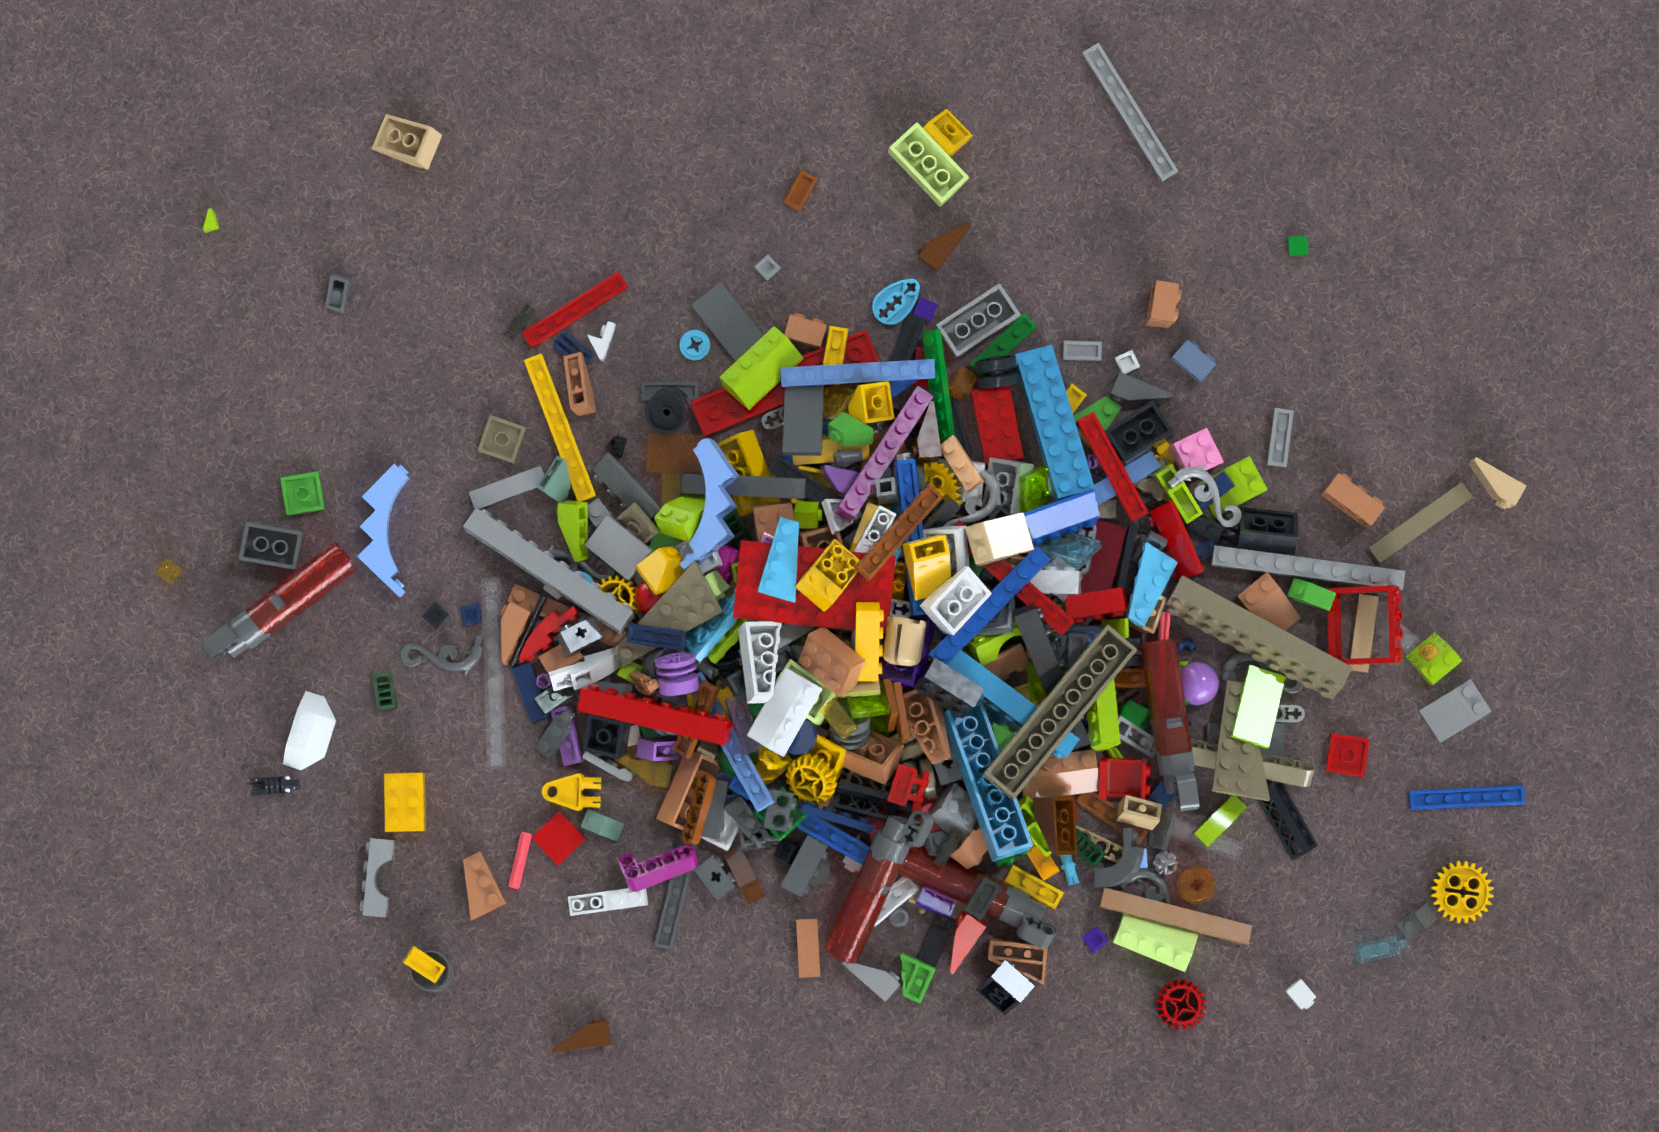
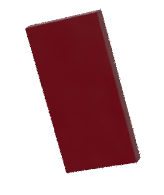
M1098 520L1090 569L1087 574L1081 575V594L1112 589L1127 527ZM1089 527L1087 528L1085 539L1092 541V538H1089L1088 535L1089 531H1093V528ZM1085 542L1081 552L1086 553L1090 550V545ZM1080 556L1081 561L1077 566L1079 571H1082L1083 568L1086 569L1083 562L1084 558L1088 560L1089 556Z

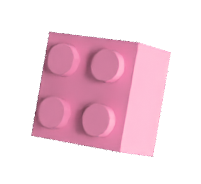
M1207 428L1168 447L1179 470L1185 467L1206 465L1207 468L1204 470L1208 471L1224 462Z

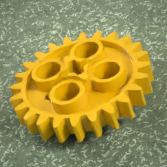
M928 462L917 466L924 467L926 483H930L942 496L947 493L959 505L963 503L959 500V497L964 495L959 493L963 486H957L960 480L954 479L955 473H949L950 467L944 469V464L937 465V462L931 464ZM938 478H939V479L941 480V482H942V485H941V486H940L939 483H938Z
M1456 861V867L1449 863V869L1442 867L1443 874L1436 873L1439 879L1432 880L1436 883V886L1430 887V889L1435 890V893L1431 894L1430 897H1436L1432 904H1439L1436 911L1443 910L1442 917L1449 915V921L1456 917V923H1460L1463 918L1464 923H1468L1469 917L1472 921H1476L1475 915L1480 918L1482 917L1480 911L1488 912L1485 905H1492L1488 898L1494 897V895L1489 894V891L1493 890L1494 887H1488L1492 880H1485L1488 873L1481 874L1482 867L1475 869V863L1468 867V861H1464L1463 866H1461L1460 861ZM1451 876H1456L1458 879V884L1454 887L1449 883ZM1472 878L1477 881L1475 889H1471L1468 885L1469 880ZM1463 887V890L1478 892L1479 895L1473 896L1464 894L1461 897V894L1446 892L1445 889L1450 888L1461 890ZM1449 895H1453L1456 899L1455 904L1452 906L1447 903ZM1470 897L1475 901L1473 908H1468L1466 905V900Z

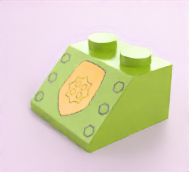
M1435 632L1405 656L1429 686L1434 685L1462 662V659L1452 647Z

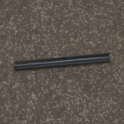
M540 595L510 659L509 665L516 667L521 651L546 603V596Z

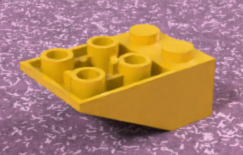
M934 535L902 544L915 601L927 598L934 590L951 578L950 553L946 535Z
M833 539L798 581L795 588L825 612L833 605L858 571L854 567L860 560L836 539Z

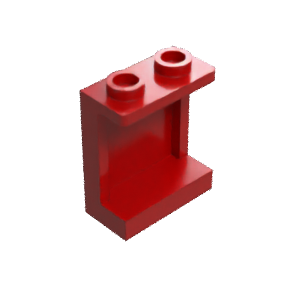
M1102 757L1099 772V799L1128 795L1146 800L1147 796H1150L1151 784H1147V777H1151V765H1148V759Z

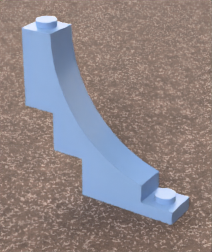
M709 438L699 441L697 447L693 449L703 470L706 499L701 522L695 535L689 542L694 552L687 554L680 563L683 570H687L695 560L700 565L735 537L723 518L737 507L725 488L739 478V475L715 440Z
M393 464L362 496L375 509L370 517L360 526L373 541L357 557L401 598L405 593L403 590L405 586L397 578L395 580L392 579L399 570L391 554L388 526L394 501L410 478L407 476L409 472L401 464L399 467Z

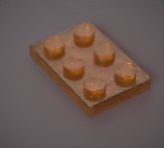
M648 434L647 472L703 474L702 467L693 449L705 437L703 435Z

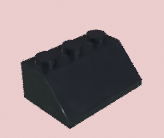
M1240 507L1241 519L1238 524L1239 533L1237 535L1238 549L1295 555L1298 541L1297 513Z

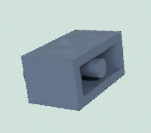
M1186 340L1171 360L1198 383H1201L1216 365L1214 363L1215 359L1208 353H1202L1199 350L1200 346L1193 340L1191 342Z

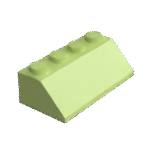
M915 123L889 147L888 153L939 207L948 201L969 179L968 175L918 123Z
M1123 913L1112 941L1122 947L1185 972L1199 934Z

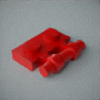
M898 763L887 801L906 807L909 799L913 801L911 808L919 810L920 804L924 801L923 794L925 788L928 787L930 782L928 781L930 773L923 771L921 778L915 777L917 773L916 768ZM913 783L918 784L916 794L910 793Z

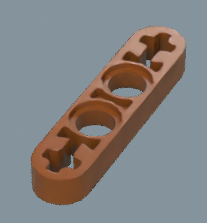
M702 772L698 776L682 833V841L686 845L695 846L700 841L716 785V777L713 773ZM703 795V802L700 804V797ZM698 814V820L695 823V816Z

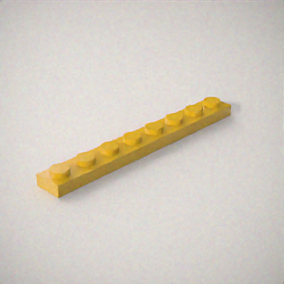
M542 353L525 359V365L561 458L567 461L569 479L577 501L583 502L596 497Z

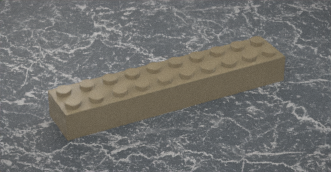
M1181 576L1171 591L1163 608L1171 615L1184 619L1187 624L1195 625L1204 633L1211 634L1221 642L1234 646L1239 652L1251 655L1254 660L1269 665L1271 669L1284 673L1289 679L1297 680L1306 688L1319 692L1325 698L1333 699L1337 695L1353 668L1184 576Z
M1109 625L1104 626L982 773V776L1009 799H1015L1138 649Z

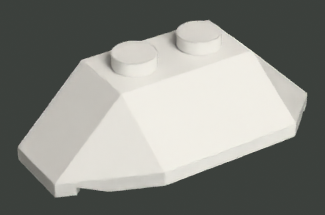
M305 691L288 737L283 765L303 770L325 757L336 719L324 696Z

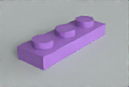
M571 705L551 710L552 719L558 714L561 715L564 710L571 709ZM574 718L570 721L572 730L560 746L564 766L584 761Z

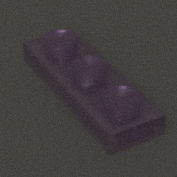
M744 693L725 699L724 701L743 755L762 749L763 747L760 743L747 736L754 721Z

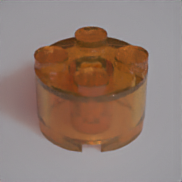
M1188 866L1178 874L1175 887L1177 894L1185 902L1202 904L1213 897L1216 881L1213 874L1207 868ZM1195 879L1200 883L1196 891L1194 887H1191Z

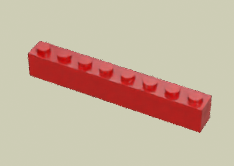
M588 684V686L581 688L577 711L720 745L729 742L733 720L727 719V715H710L709 711L701 709L693 711L690 710L691 707L685 705L676 707L672 706V703L668 701H661L659 703L655 702L654 698L651 697L638 698L634 693H617L618 690L613 688L599 689L600 686L596 684Z

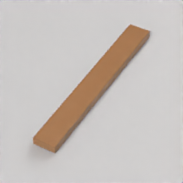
M1105 887L1103 888L1099 905L1100 908L1244 945L1249 944L1252 925Z

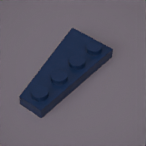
M807 800L805 803L798 802L796 809L801 812L873 833L875 826L869 824L870 820L866 818H852V814L843 811L840 814L835 813L833 808L823 806V809L818 808L816 803Z

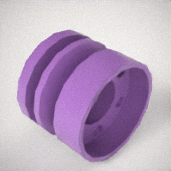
M672 653L655 660V666L658 667L656 673L663 676L658 679L659 693L661 695H683L699 689L698 674L692 673L697 668L694 663L696 659L693 653Z

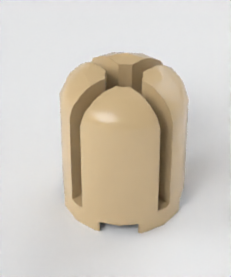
M888 616L883 647L884 660L890 664L909 667L919 664L922 657L926 621H915L902 617H890L889 619Z

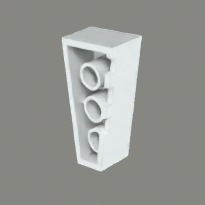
M773 621L745 622L738 629L747 704L767 703L774 694L775 668L778 660L777 651L780 643L779 634L782 623Z

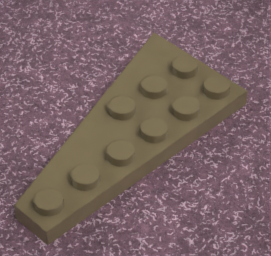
M695 560L637 624L689 631L722 613L724 610ZM626 635L614 650L624 666L657 647L627 643Z
M1227 680L1212 792L1269 801L1270 797L1259 746L1231 737L1244 683Z

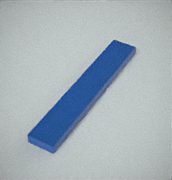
M1524 785L1409 791L1410 810L1525 805Z

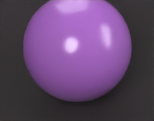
M1193 662L1187 664L1179 671L1176 677V689L1178 688L1180 694L1187 698L1185 700L1190 702L1189 704L1203 705L1210 702L1217 694L1219 688L1218 676L1209 665Z

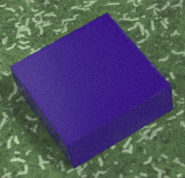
M920 297L913 315L919 318L923 316L927 318L926 321L931 323L938 304Z
M1097 926L1082 937L1093 953L1108 942V939Z

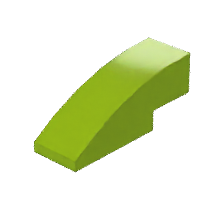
M1167 464L1154 472L1153 475L1169 500L1174 502L1182 519L1188 524L1203 513L1184 481L1182 483L1179 482L1174 488L1168 483L1174 477L1176 470L1172 464Z
M1027 795L1020 799L1018 804L1032 842L1047 857L1052 853L1035 820L1034 802Z
M1231 795L1193 834L1208 847L1247 807L1237 796Z

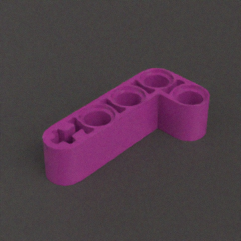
M692 845L678 847L640 863H637L635 856L631 853L622 854L618 859L627 887L633 892L643 890L691 871L699 864L695 848Z

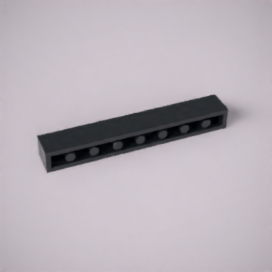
M1034 602L1013 610V614L1047 696L1064 676L1062 670L1065 667L1062 659H1057L1055 653L1058 652L1055 642H1050L1048 636L1051 635L1048 625H1044L1041 620L1044 618L1041 607L1037 608ZM1084 715L1070 731L1080 739L1073 750L1090 744L1089 725H1084Z

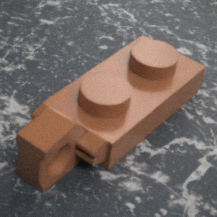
M635 670L629 674L637 691L647 696L655 693V689L660 688L656 679H651L650 676Z

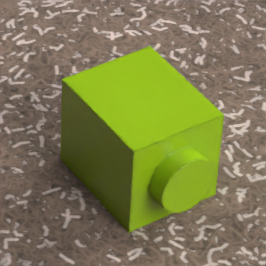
M796 502L794 521L799 522V528L818 529L819 521L823 520V510H819V502Z

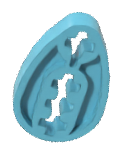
M915 279L901 280L879 292L872 304L875 318L880 323L888 326L901 323L916 303L920 289L918 281ZM914 283L916 291H909L904 295L903 293L908 289L907 284L912 285ZM894 296L897 298L899 296L903 297L901 299L902 304L894 306L895 311L889 310L887 312V318L884 316L882 318L879 317L880 312L878 310H886V303L892 304Z

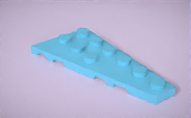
M735 593L730 597L725 596L719 601L724 610L722 613L687 631L685 645L699 662L709 655L710 650L715 644L719 643L723 635L735 625L738 619L733 618Z

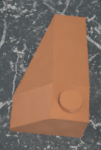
M916 689L903 694L909 731L919 742L921 749L933 765L950 759L951 754L942 707L936 705L929 697L920 695Z

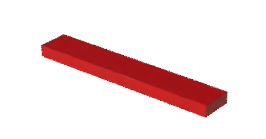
M616 272L526 329L522 334L533 349L629 287L620 273Z
M1094 411L1077 420L1081 431L1131 522L1149 513Z

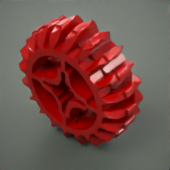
M1184 978L1182 984H1180L1179 979H1175L1174 986L1171 981H1168L1170 988L1167 989L1163 985L1161 988L1165 993H1157L1162 999H1155L1156 1003H1161V1006L1155 1007L1156 1011L1162 1010V1013L1157 1015L1158 1018L1165 1016L1162 1023L1166 1024L1170 1021L1169 1028L1176 1024L1177 1031L1180 1030L1181 1025H1183L1185 1031L1187 1030V1024L1194 1028V1020L1200 1024L1201 1021L1197 1017H1205V1014L1200 1011L1201 1009L1207 1010L1206 1006H1202V1003H1206L1207 999L1200 998L1205 994L1204 991L1197 993L1200 986L1197 985L1193 989L1194 982L1190 981L1186 985L1187 980ZM1176 989H1185L1179 998L1169 996ZM1190 992H1192L1196 998V1008L1190 1006L1188 1003ZM1184 999V1004H1186V1006L1190 1009L1181 1008L1179 1010L1177 1008L1178 1005H1176L1177 1003L1173 1002L1172 1000L1181 1002ZM1166 1001L1174 1005L1172 1017L1167 1013ZM1184 1011L1193 1013L1187 1020H1177Z

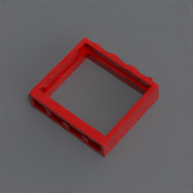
M1399 586L1327 588V590L1336 593L1331 609L1327 611L1328 654L1348 665L1401 663L1403 630L1400 628V620H1402L1400 601L1402 596L1400 595ZM1388 592L1389 657L1342 659L1340 594Z

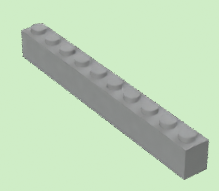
M476 508L463 525L467 533L622 635L635 617L632 607L624 602L620 604L616 601L617 598L609 592L605 594L600 590L601 587L598 584L587 582L584 580L586 577L580 572H572L565 562H557L553 559L554 556L546 550L542 552L538 549L539 546L531 540L527 542L522 538L523 535L516 530H509L507 524L499 519L496 521L491 518L492 515L485 509L481 511Z
M1213 546L1210 566L1258 573L1268 572L1273 575L1363 587L1394 585L1399 586L1400 591L1403 590L1405 571L1223 546Z

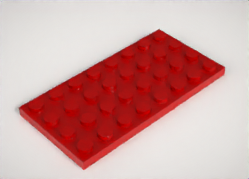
M741 540L733 618L855 630L856 602H879L880 610H884V620L880 621V627H883V633H886L888 616L890 619L896 556H891L870 581H867L857 572L833 605L824 612L797 588L795 603L757 592L772 543ZM798 546L796 584L825 549ZM850 551L859 560H861L866 554L861 552Z

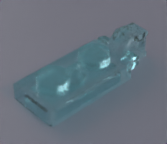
M1394 936L1352 946L1356 963L1360 964L1395 956V954H1399L1398 949L1408 947L1407 939L1396 941Z

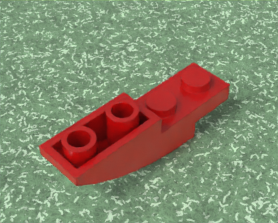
M574 605L563 614H560L555 609L538 624L521 651L520 663L525 660L527 662L531 661L537 656L535 653L538 650L545 651L552 646L551 641L554 637L550 632L555 634L562 628L561 624L566 621L571 623L578 617L577 613L580 611L579 607Z

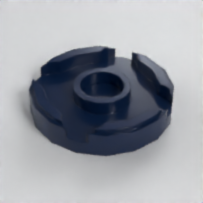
M806 718L787 750L788 753L802 755L810 752L815 746L817 733H815L814 724Z

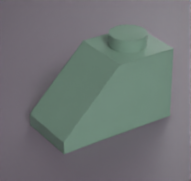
M557 456L536 487L559 503L568 496V490L571 487L567 461Z
M588 809L581 827L618 841L624 823Z

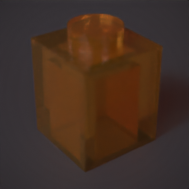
M962 366L955 370L948 384L951 396L961 400L968 396L978 375Z

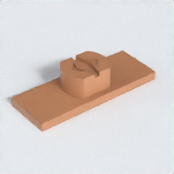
M817 919L796 920L799 978L820 977Z

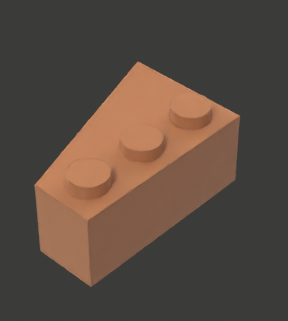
M978 820L971 832L957 841L950 854L951 857L966 869L979 865L983 859V854L988 849Z
M989 938L988 960L999 965L1005 960L1011 962L1016 966L1019 973L1044 985L1048 948H1040L1029 942Z

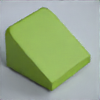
M211 208L207 211L203 227L205 233L219 229L215 211Z

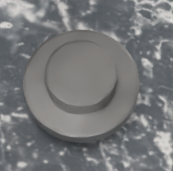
M897 908L889 915V920L895 927L905 926L909 919L908 913L902 908Z

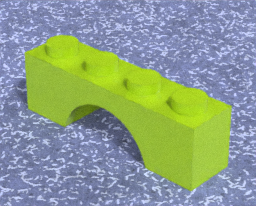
M1015 618L1013 633L974 637L968 643L971 658L982 666L998 659L999 650L1006 640L1013 636H1022Z

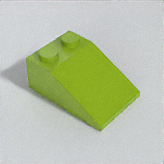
M1250 456L1224 469L1236 486L1220 497L1221 514L1227 512L1223 510L1224 506H1239L1268 490ZM1222 470V471L1216 473V474L1213 475L1212 477L1215 478L1217 475H1219V474H1220L1221 472H1223L1224 470ZM1202 481V482L1198 483L1197 485H1199V484H1204V485H1205L1206 483H1205L1204 481ZM1214 503L1209 505V508L1214 518H1216Z
M687 493L664 504L654 516L660 533L690 542L701 522L706 496Z

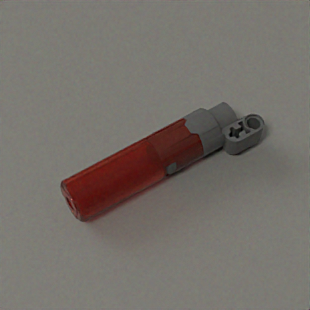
M333 542L231 619V625H224L200 644V647L211 662L220 659L226 653L235 658L247 648L254 649L357 571V567L345 550L337 542Z
M1163 639L1142 643L1140 650L1159 775H1163L1165 793L1174 794L1178 812L1199 809L1196 778L1194 773H1192V771H1195L1176 640Z
M914 812L909 817V820L900 816H889L883 830H877L824 946V949L830 956L848 964L858 962L910 847H921L929 835L934 823L933 816L930 813Z
M925 845L910 847L904 862L899 864L896 870L898 874L965 905H968L984 877L1001 887L985 913L986 915L1017 927L1016 934L1018 937L1040 948H1048L1057 933L1054 925L1042 920L1047 906L1030 899V894L973 867L966 869L951 857L928 855Z

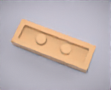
M954 435L940 444L942 454L967 492L970 493L984 482Z

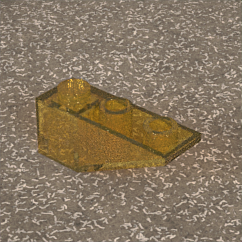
M625 754L620 759H615L650 786L670 788L673 765H669V761L665 760L654 763L642 758L633 760L631 755Z

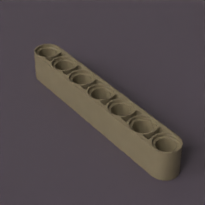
M1188 739L1189 746H1192L1194 765L1215 769L1218 744ZM1261 753L1266 780L1301 787H1309L1311 785L1315 770L1313 764Z

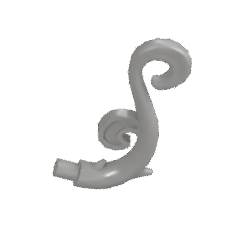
M1206 465L1185 467L1177 471L1168 482L1174 488L1179 482L1182 483L1184 480L1191 481L1190 477L1202 479L1208 485V490L1203 491L1205 488L1204 484L1197 485L1193 491L1195 498L1202 502L1212 498L1216 517L1223 526L1233 527L1240 522L1241 511L1236 505H1226L1223 507L1224 511L1229 510L1232 512L1231 519L1225 520L1222 517L1219 490L1213 477L1204 470L1207 468Z
M985 469L982 470L980 475L987 485L986 492L990 491L987 505L982 510L976 511L975 507H983V502L979 497L972 496L965 504V509L970 515L951 520L943 527L953 526L958 520L963 524L979 521L991 514L996 506L999 507L1001 505L1000 486L993 475H989Z

